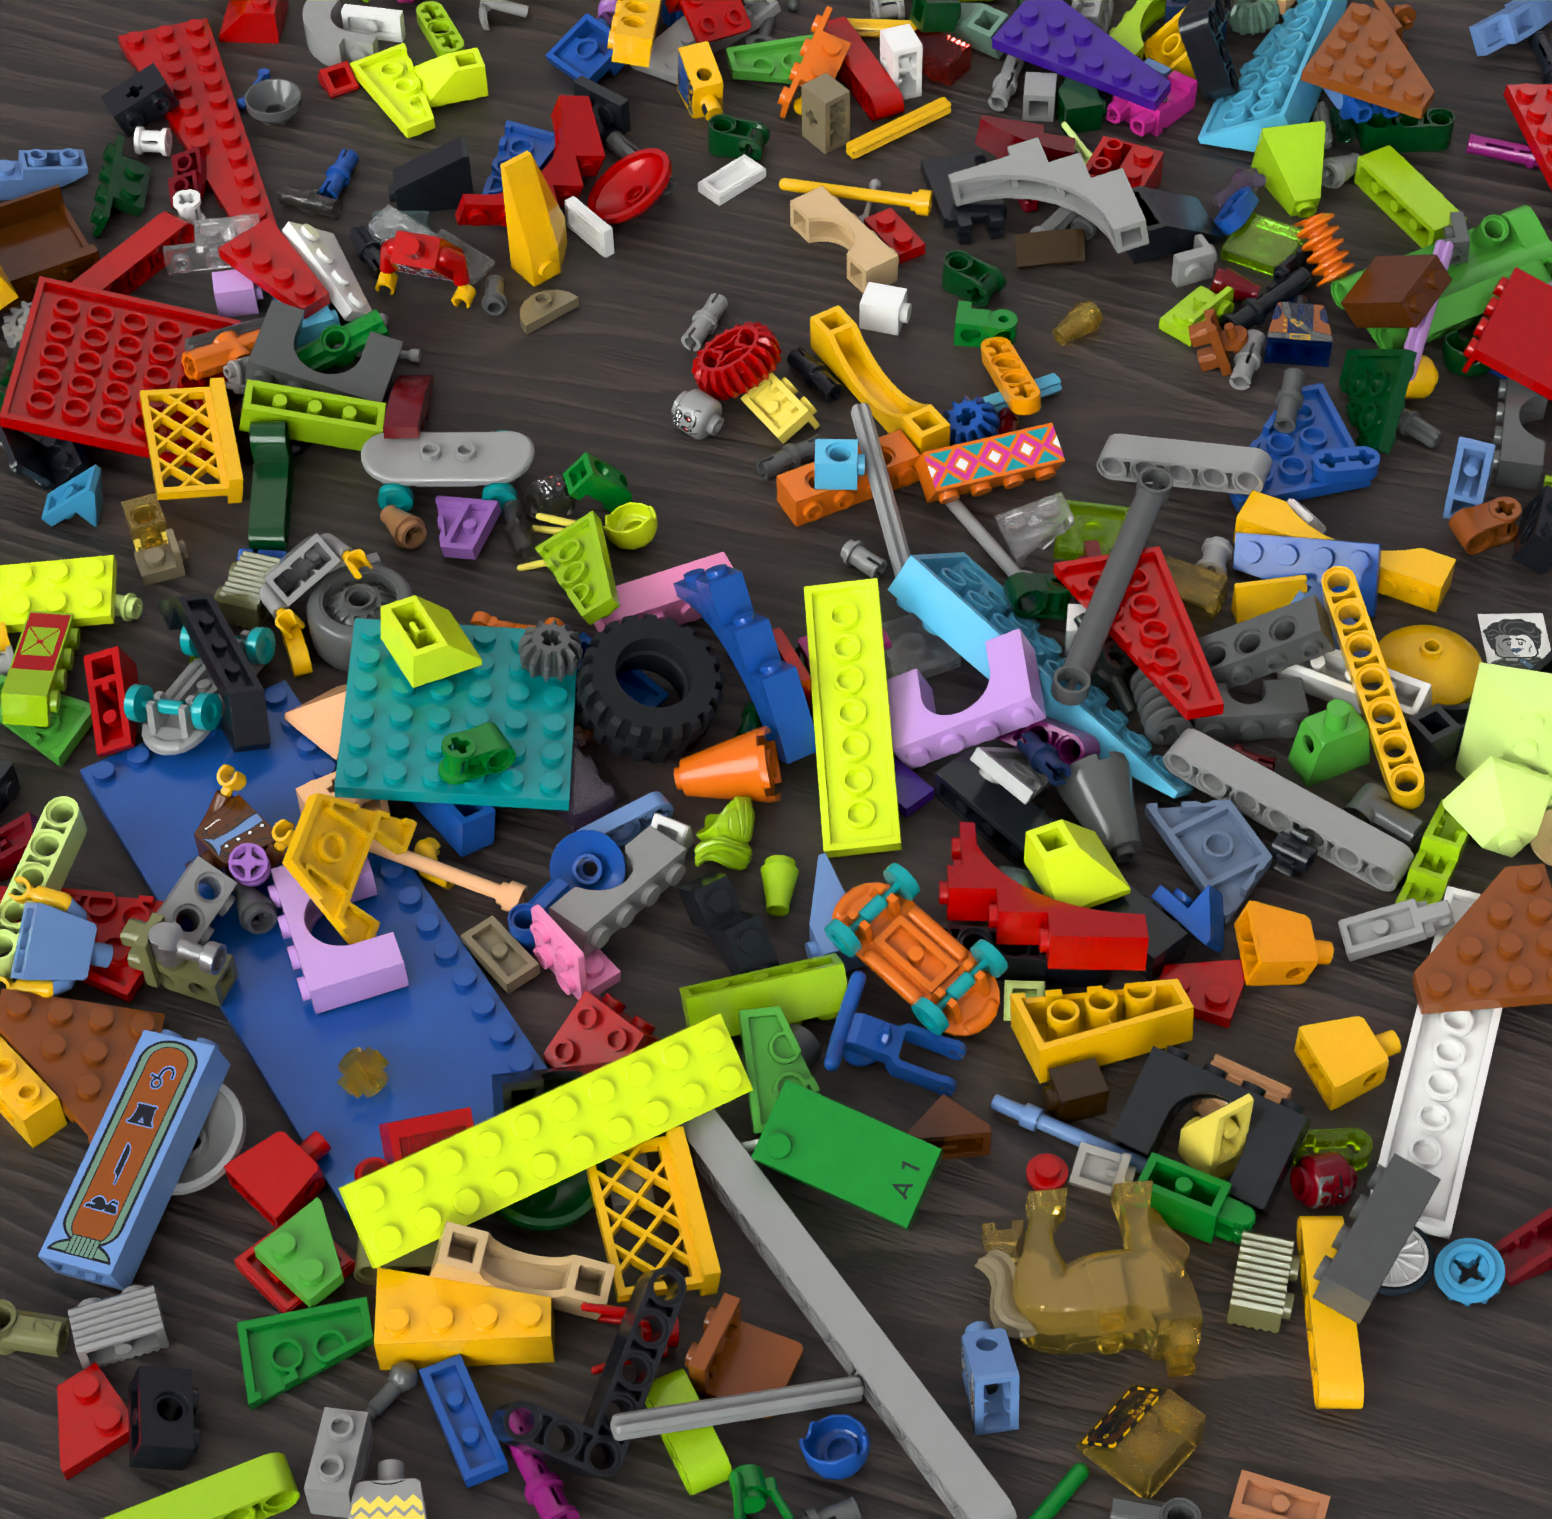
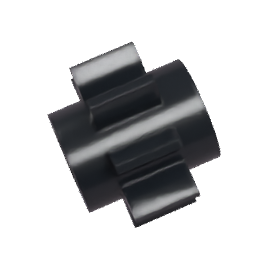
M1292 828L1290 834L1281 831L1270 849L1272 858L1277 860L1274 869L1288 877H1291V875L1295 877L1297 871L1306 874L1312 867L1318 854V848L1310 844L1314 836L1299 828Z

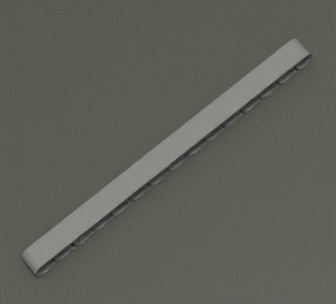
M712 1109L678 1125L684 1127L693 1166L847 1374L860 1377L864 1386V1397L955 1519H1017L1014 1506L1006 1493L717 1111Z

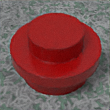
M1039 1154L1029 1161L1026 1168V1178L1032 1188L1038 1193L1045 1195L1054 1194L1066 1184L1068 1180V1167L1063 1159L1054 1154Z

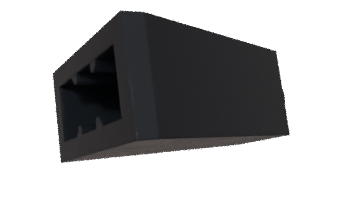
M467 136L459 137L393 169L394 183H388L390 203L397 202L398 215L457 209L463 194H473Z

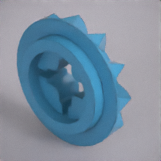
M1463 1238L1449 1243L1440 1251L1435 1261L1434 1274L1438 1288L1446 1294L1449 1301L1455 1300L1468 1307L1472 1303L1481 1302L1486 1304L1489 1298L1496 1293H1500L1505 1278V1265L1499 1252L1489 1243L1475 1238ZM1479 1262L1477 1271L1482 1281L1469 1278L1461 1284L1463 1277L1462 1271L1458 1266L1470 1269Z

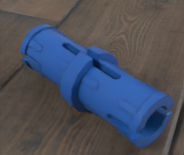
M342 149L334 165L329 166L325 173L327 176L326 180L318 191L319 199L325 204H328L330 199L331 205L335 204L343 188L347 187L351 181L350 175L359 162L358 154L352 149H349L348 152L346 149Z

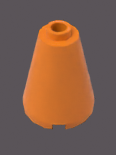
M768 726L759 727L680 759L679 767L674 768V780L677 789H683L684 794L688 797L733 800L736 796H748L754 802H779L782 792L774 793L775 784L782 783L775 740L767 741L766 734L771 733V729Z

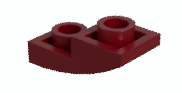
M198 146L171 155L174 176L168 179L171 208L175 210L173 196L181 190H196L200 193L202 201L207 174L205 150Z

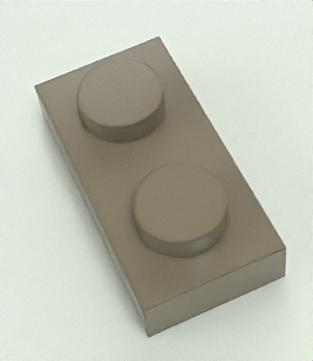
M493 915L460 935L461 941L469 953L508 994L541 974L539 963Z

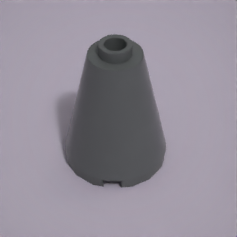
M1108 751L1111 758L1100 760L1097 753L1089 755L1069 765L1071 768L1070 778L1061 772L1060 776L1067 782L1055 787L1082 827L1096 832L1113 861L1115 860L1116 863L1128 862L1136 857L1137 851L1142 845L1130 764L1124 753L1117 751Z

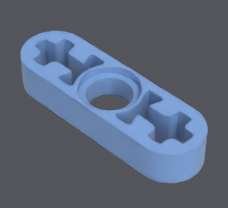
M654 791L577 831L595 830L611 837L622 848L647 827L651 826L654 813L671 818L674 808L661 792Z

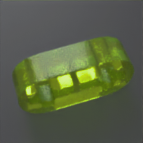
M1359 1128L1310 1129L1300 1146L1293 1164L1296 1166L1302 1156L1310 1154L1308 1150H1305V1147L1309 1146L1312 1147L1315 1153L1338 1152L1346 1158L1347 1162L1355 1170H1360L1367 1166L1370 1161L1373 1142L1371 1137ZM1346 1145H1354L1355 1150H1358L1359 1153L1353 1154Z

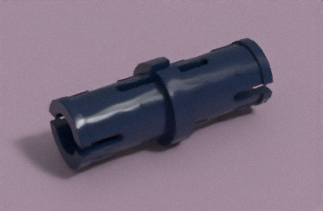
M1033 731L1023 733L1021 736L1028 743L1025 744L1022 740L1018 739L1017 748L1028 758L1031 768L1037 773L1044 774L1052 785L1060 786L1065 784L1067 781L1060 776V773L1062 772L1066 777L1070 778L1071 768L1059 758L1058 751L1051 744L1044 743L1037 733Z

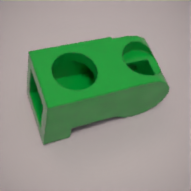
M958 300L954 346L981 348L980 344L982 341L991 337H1004L1010 340L1012 345L1015 344L1018 317L1014 312L1006 309L991 311L971 308L972 302Z
M585 452L563 473L569 496L579 501L585 495H588L603 503L604 508L611 512L621 505L632 502V495L628 490L625 474L588 452Z

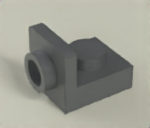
M1450 212L1449 226L1443 228L1444 239L1442 240L1445 242L1451 241L1454 245L1449 266L1468 262L1470 238L1464 212Z

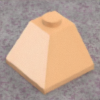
M347 684L337 686L286 712L284 715V719L336 761L338 760Z

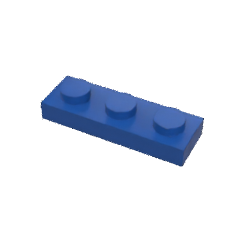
M461 1354L420 1369L421 1381L466 1488L509 1472L506 1458L492 1431L490 1421Z

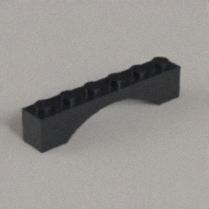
M1552 650L1530 670L1552 673ZM1470 702L1456 705L1437 703L1407 718L1406 725L1420 766L1424 772L1458 756Z

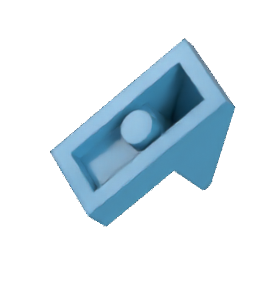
M95 464L48 493L41 519L52 527L64 519L72 518L77 513L90 524L97 527L103 506L101 468Z

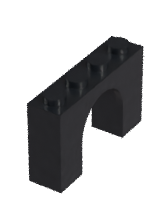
M1167 1045L1165 1051L1153 1046L1110 1137L1115 1142L1149 1158L1152 1152L1158 1153L1174 1118L1187 1105L1203 1099H1218L1231 1103L1249 1093L1254 1099L1245 1149L1229 1183H1232L1230 1197L1265 1214H1269L1311 1125L1308 1117L1303 1115L1305 1108L1285 1098H1282L1279 1104L1264 1097L1266 1094L1265 1089L1246 1080H1243L1241 1086L1226 1080L1228 1073L1212 1064L1205 1062L1203 1068L1188 1062L1190 1055L1173 1046Z

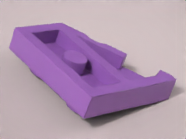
M437 495L435 501L438 508L439 517H437L440 530V548L443 556L476 560L502 512L499 501Z

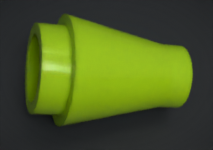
M773 855L765 859V864L760 869L766 900V912L772 916H785L789 913L799 869L796 867V862L793 858L785 855Z

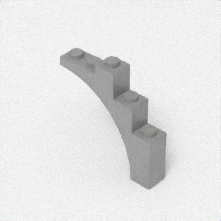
M1038 137L1008 146L1009 156L948 175L956 207L983 200L1003 198L1032 199L1059 205L1088 219L1108 237L1117 254L1149 244L1146 219L1123 168L1091 178L1080 152L1048 162Z

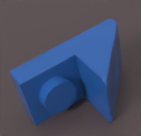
M1160 885L1150 896L1207 947L1217 953L1224 949L1223 895L1220 891L1208 885L1194 901L1178 887L1172 892Z

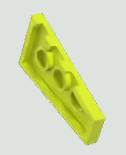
M405 43L350 63L356 80L408 139L436 128L433 113L425 94L422 92L421 83L418 76L416 77Z

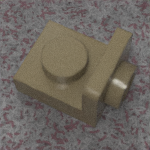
M172 528L165 530L168 540L167 544L133 552L144 586L186 575L183 561L189 559L183 539L176 540Z

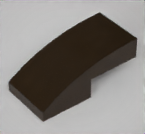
M1084 229L1049 230L1014 235L1017 267L1020 270L1047 265L1060 267L1087 262Z

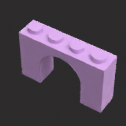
M1020 628L985 641L990 668L988 686L977 702L959 713L952 715L936 714L933 689L917 668L887 680L893 751L904 765L911 770L922 767L935 760L959 753L964 749L993 740L996 737L1030 726L1047 718L1035 649Z
M366 857L350 899L351 903L378 895L368 857ZM284 865L270 869L275 885L268 886V892L271 901L276 907H282L284 915L277 916L283 939H292L293 945L287 947L293 970L299 968L302 970L303 976L296 978L303 1001L311 999L315 1014L409 986L404 961L394 932L344 946L329 945L317 940L311 935V931L318 919L324 914Z

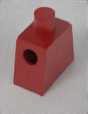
M278 1131L231 1160L224 1166L230 1185L276 1228L301 1208L303 1209L312 1202L324 1188L326 1182L317 1162L331 1151V1147L317 1131H314L299 1145L285 1132Z

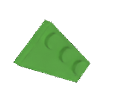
M814 34L726 48V59L732 79L792 84L793 81L788 78L795 62L801 64L803 57L799 54L806 38L812 40Z
M0 675V723L3 724L1 691L6 676ZM61 694L60 710L58 713H53L49 727L3 725L58 766L62 767L93 723L89 702Z

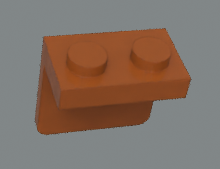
M724 1292L718 1306H711L703 1323V1331L705 1332L699 1343L693 1342L685 1358V1367L689 1369V1379L696 1393L708 1398L785 1387L789 1385L803 1356V1346L795 1340L742 1321L741 1298ZM773 1416L763 1417V1419H770Z

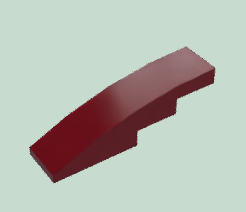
M399 375L392 388L383 425L384 439L420 437V431L424 429L425 420H428L434 375Z
M1552 1207L1492 1245L1503 1259L1505 1265L1504 1280L1510 1287L1552 1269Z

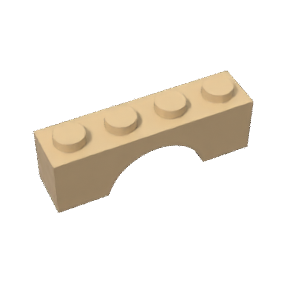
M823 186L790 200V226L808 243L832 242L848 249L847 279L863 294L868 282L890 285L898 281L899 257L893 248H889L873 230H870L859 220L855 213H851L840 203L836 196H832Z
M447 1221L438 1240L430 1277L551 1297L553 1309L597 1320L601 1314L581 1310V1304L587 1302L607 1305L616 1265L574 1254L566 1257H544L520 1252L501 1244L489 1232Z

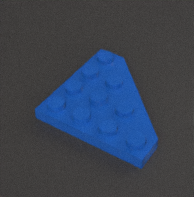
M1323 383L1303 386V406L1298 410L1296 427L1293 432L1281 433L1274 428L1277 410H1274L1263 426L1260 436L1257 440L1254 439L1249 446L1264 450L1272 459L1271 469L1260 493L1286 502L1289 498L1298 501L1370 487L1371 480L1324 484L1314 479L1312 475L1314 456L1319 451L1356 447ZM1228 493L1236 511L1240 512L1249 495Z

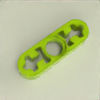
M427 1L417 6L418 25L437 57L465 50L463 38L440 3ZM439 31H446V33L436 34Z

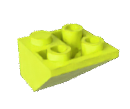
M477 47L448 53L414 66V72L416 77L418 76L422 92L425 94L430 108L443 107L447 104L466 100L471 101L488 96L485 64Z
M1063 819L1026 831L1024 863L1044 896L1071 905L1091 908L1130 894V886L1095 831Z

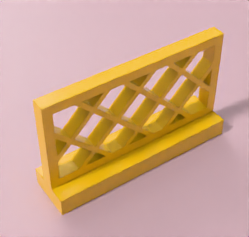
M224 377L210 378V387L140 390V402L157 500L227 496L228 504L242 503L244 479ZM188 400H204V404L197 411L185 404ZM149 402H164L169 406L161 413L149 406ZM177 410L189 417L182 424L170 418ZM198 422L209 429L200 436L189 428ZM163 424L172 429L173 432L165 438L154 430ZM181 436L194 442L186 450L174 443ZM202 447L214 455L207 461H204L194 454ZM166 449L179 456L171 464L158 457ZM186 461L198 467L191 476L178 469ZM205 473H208L218 479L219 484L206 485L200 482L199 479ZM170 475L183 482L177 487L163 486V482Z
M683 1126L674 1127L666 1131L665 1136L651 1138L611 1157L610 1159L622 1165L613 1178L598 1171L596 1165L586 1169L607 1261L609 1264L616 1265L612 1282L617 1303L630 1301L635 1286L625 1287L622 1275L629 1265L646 1273L666 1267L672 1258L688 1267L690 1277L685 1278L686 1291L699 1289L700 1296L717 1294L721 1269ZM658 1151L661 1161L654 1172L635 1162L641 1153ZM628 1169L647 1180L638 1193L619 1183ZM662 1172H664L665 1179L660 1176ZM600 1184H602V1185L605 1186V1188L603 1189V1191H602V1189H601V1185H600ZM653 1184L669 1193L670 1199L663 1209L644 1198ZM612 1191L631 1201L621 1215L605 1206L604 1201ZM637 1206L656 1216L647 1230L628 1220ZM672 1208H673L674 1215L671 1214V1213H669ZM609 1220L614 1223L612 1227H610ZM662 1221L679 1231V1237L673 1245L653 1235ZM621 1227L640 1238L630 1252L614 1243L613 1237ZM646 1243L665 1253L656 1268L637 1257ZM681 1245L683 1247L684 1252L679 1250ZM618 1257L624 1260L621 1265L619 1264ZM657 1277L656 1280L659 1282L654 1283L655 1294L657 1296L667 1295L666 1283Z

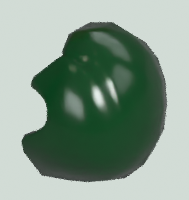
M1457 331L1445 335L1442 362L1451 374L1464 378L1479 377L1491 369L1475 360L1467 373L1462 372L1467 357L1463 356V352L1472 337L1477 339L1476 336L1472 335L1470 339L1464 341L1459 338Z

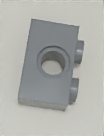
M324 1407L304 1485L311 1514L348 1518L355 1485L365 1480L375 1439L369 1412Z

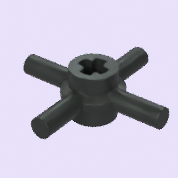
M1085 613L1074 618L1078 628ZM1110 640L1104 643L1090 677V684L1099 688L1109 685L1124 715L1128 716L1137 711V705L1127 689L1123 678L1129 665L1135 663L1115 641Z

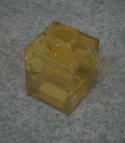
M156 493L121 502L127 528L136 552L168 543L165 531L167 524Z

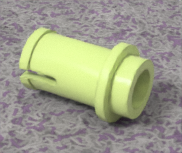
M127 593L126 595L116 594L115 616L122 617L127 622L138 619L143 609L142 600L137 598L134 593Z

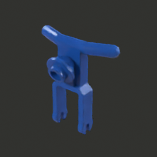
M862 971L853 972L829 1040L824 1059L825 1069L831 1072L836 1071L840 1067L842 1055L845 1061L857 1067L867 1066L878 1061L885 1064V1068L890 1076L931 1090L941 1096L943 1094L952 1096L957 1086L953 1078L900 1060L901 1046L903 1041L944 1055L952 1060H962L964 1054H966L967 1046L959 1040L936 1035L927 1029L910 1023L896 1026L866 1014L855 1013L867 978Z

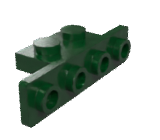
M118 134L113 144L108 142L102 156V160L106 161V163L103 164L98 176V180L102 182L99 184L94 197V201L98 202V204L95 205L90 217V222L94 223L92 236L99 238L110 217L111 206L140 217L145 205L151 167L121 155L125 136Z

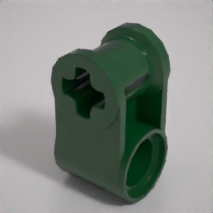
M727 114L714 115L709 119L708 150L712 155L737 159L745 154L756 162L761 159L763 154L762 146L770 138V130L765 124L759 121L732 117Z
M953 250L944 256L942 287L948 293L972 302V305L975 307L984 308L990 302L991 296L995 292H1000L1005 288L1006 278L1003 272L996 266L989 265L963 250Z
M1018 572L1011 575L1005 581L1003 591L1015 614L1020 618L1067 619V609L1072 594L1053 573Z

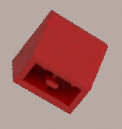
M1103 136L1088 160L1086 167L1091 178L1123 168L1131 188L1143 186L1157 189L1162 178L1164 152L1117 138Z

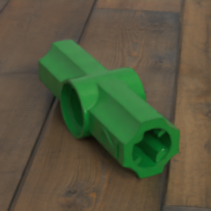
M375 309L343 326L331 325L326 327L320 334V338L298 348L295 352L304 365L314 371L322 372L334 365L344 367L352 363L356 354L364 350L370 331L390 337V334L380 314ZM344 343L340 348L332 349L336 344Z

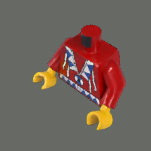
M400 230L396 232L395 238H390L382 244L380 250L381 272L375 286V290L378 293L381 286H387L391 289L390 295L394 294L398 282V275L395 273L397 271L399 273L454 282V285L458 286L451 299L453 305L458 307L461 300H463L467 308L470 307L476 296V290L469 285L470 278L463 249L440 237Z

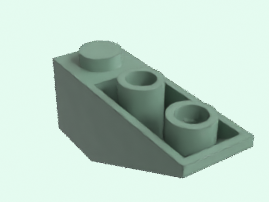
M961 3V16L957 20L955 32L939 33L999 60L1004 53L992 48V38L1010 18L1009 15L984 3Z

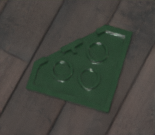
M1408 349L1347 350L1339 385L1341 392L1348 395L1349 403L1346 405L1351 425L1357 427L1359 437L1356 439L1357 446L1373 448L1379 454H1390L1391 447L1396 440V428L1400 413L1405 407V395L1408 384L1415 370L1416 352Z

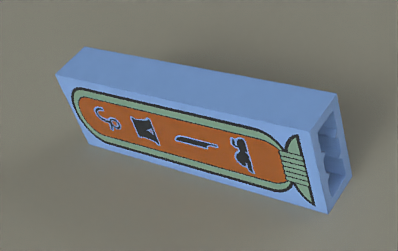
M165 1029L161 1033L149 1030L143 1031L39 1252L38 1257L55 1273L122 1291L131 1286L231 1065L219 1051L220 1047L215 1042L205 1038H197L196 1041L184 1039L178 1033Z

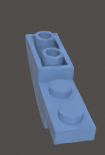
M1512 0L1505 4L1504 9L1470 26L1469 30L1477 57L1486 56L1507 44H1516L1552 21V0Z
M83 149L19 150L18 161L0 160V201L12 200L57 184L61 188L87 175L88 167Z

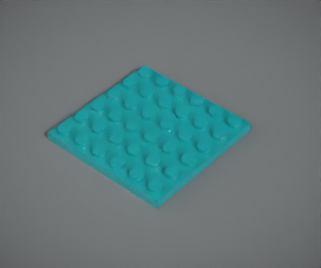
M355 618L334 786L335 797L569 811L577 669L574 675L565 674L562 682L555 677L549 678L547 682H545L543 676L531 678L529 670L522 669L520 653H518V644L521 641V637L524 636L526 629L459 625L481 657L482 665L412 688L381 639V620ZM486 722L495 723L516 751L515 761L505 771L473 779L464 784H449L443 781L438 774L439 763L444 758L441 751L444 737L451 733L477 727Z

